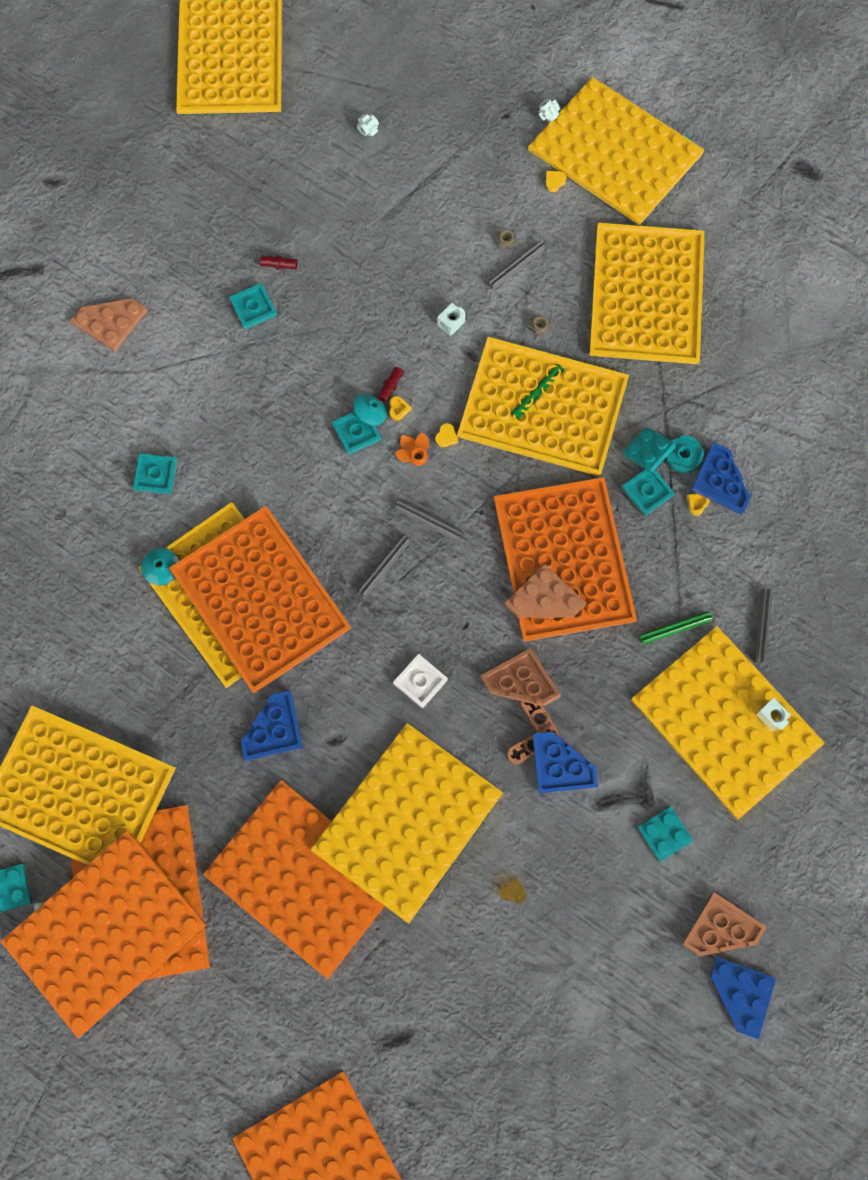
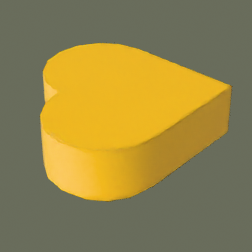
M546 171L547 190L550 192L558 191L559 187L566 183V174L561 171Z
M394 396L390 399L389 414L391 419L395 421L401 420L412 410V407L400 396Z
M449 423L443 424L440 427V432L435 437L436 444L439 447L458 443L454 427Z
M697 493L688 494L687 502L690 513L694 516L701 515L704 508L709 505L710 500Z

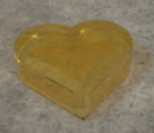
M515 878L500 889V897L505 901L512 900L514 903L520 904L525 900L526 892L519 880Z

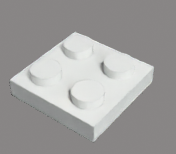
M418 654L396 678L393 684L423 709L448 681V678Z

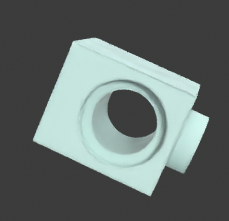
M453 303L437 317V326L449 336L465 323L464 310ZM449 317H455L456 319L450 320Z
M775 698L769 701L756 714L772 732L777 728L782 730L789 723L787 719L791 716ZM771 712L778 714V721L771 718Z

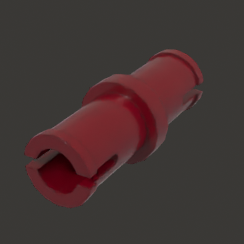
M261 255L260 266L273 267L276 270H281V268L297 270L298 259L283 258L281 255H277V257Z
M394 367L389 377L384 380V385L379 394H377V399L381 402L386 403L391 393L397 389V383L404 374L401 368Z

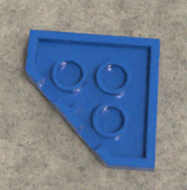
M713 442L691 491L742 515L751 496L744 487L743 478L738 467L734 464L731 450Z
M291 690L271 694L266 705L252 723L251 728L242 738L241 746L245 762L303 748Z
M553 731L532 733L538 793L598 787L596 767Z
M715 957L709 977L713 985H715L720 995L719 997L734 1023L736 1031L759 1039L776 978Z

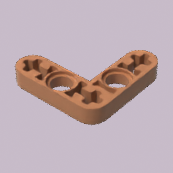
M520 701V705L536 733L553 731L559 736L557 728L543 706L532 704L535 709L537 707L539 709L530 714L529 712L532 711L531 706L525 705L526 702ZM542 714L545 717V722L537 724L534 721V716ZM532 735L509 749L507 758L511 764H521L534 756V751H531L527 746L528 742L533 740ZM524 745V749L529 755L526 756L524 752L519 756L520 760L512 759V751L515 750L518 753L523 749L520 746Z

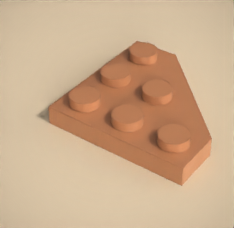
M132 298L81 307L70 322L115 352L145 315L147 308Z
M544 564L504 605L517 618H574L587 603Z
M531 648L480 675L482 682L492 695L545 706L561 697L560 692Z
M713 892L682 945L698 956L757 945L767 926Z

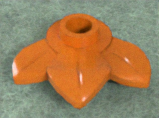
M422 432L415 440L402 435L400 440L401 449L395 452L396 457L402 462H411L416 466L425 464L428 459L426 451L429 448L427 436ZM420 455L422 458L418 460L415 456Z

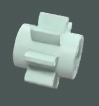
M546 99L539 105L540 110L538 112L543 121L547 118L550 122L558 117L560 106L556 100L551 102L550 99Z
M363 114L358 118L357 128L362 135L373 136L378 132L377 127L379 123L375 116Z

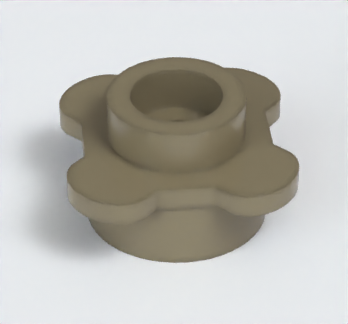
M503 230L497 234L496 237L499 239L500 248L504 249L507 246L513 247L516 245L513 231Z
M540 315L529 323V327L534 329L537 336H542L543 332L550 330L551 324L548 323L544 316Z

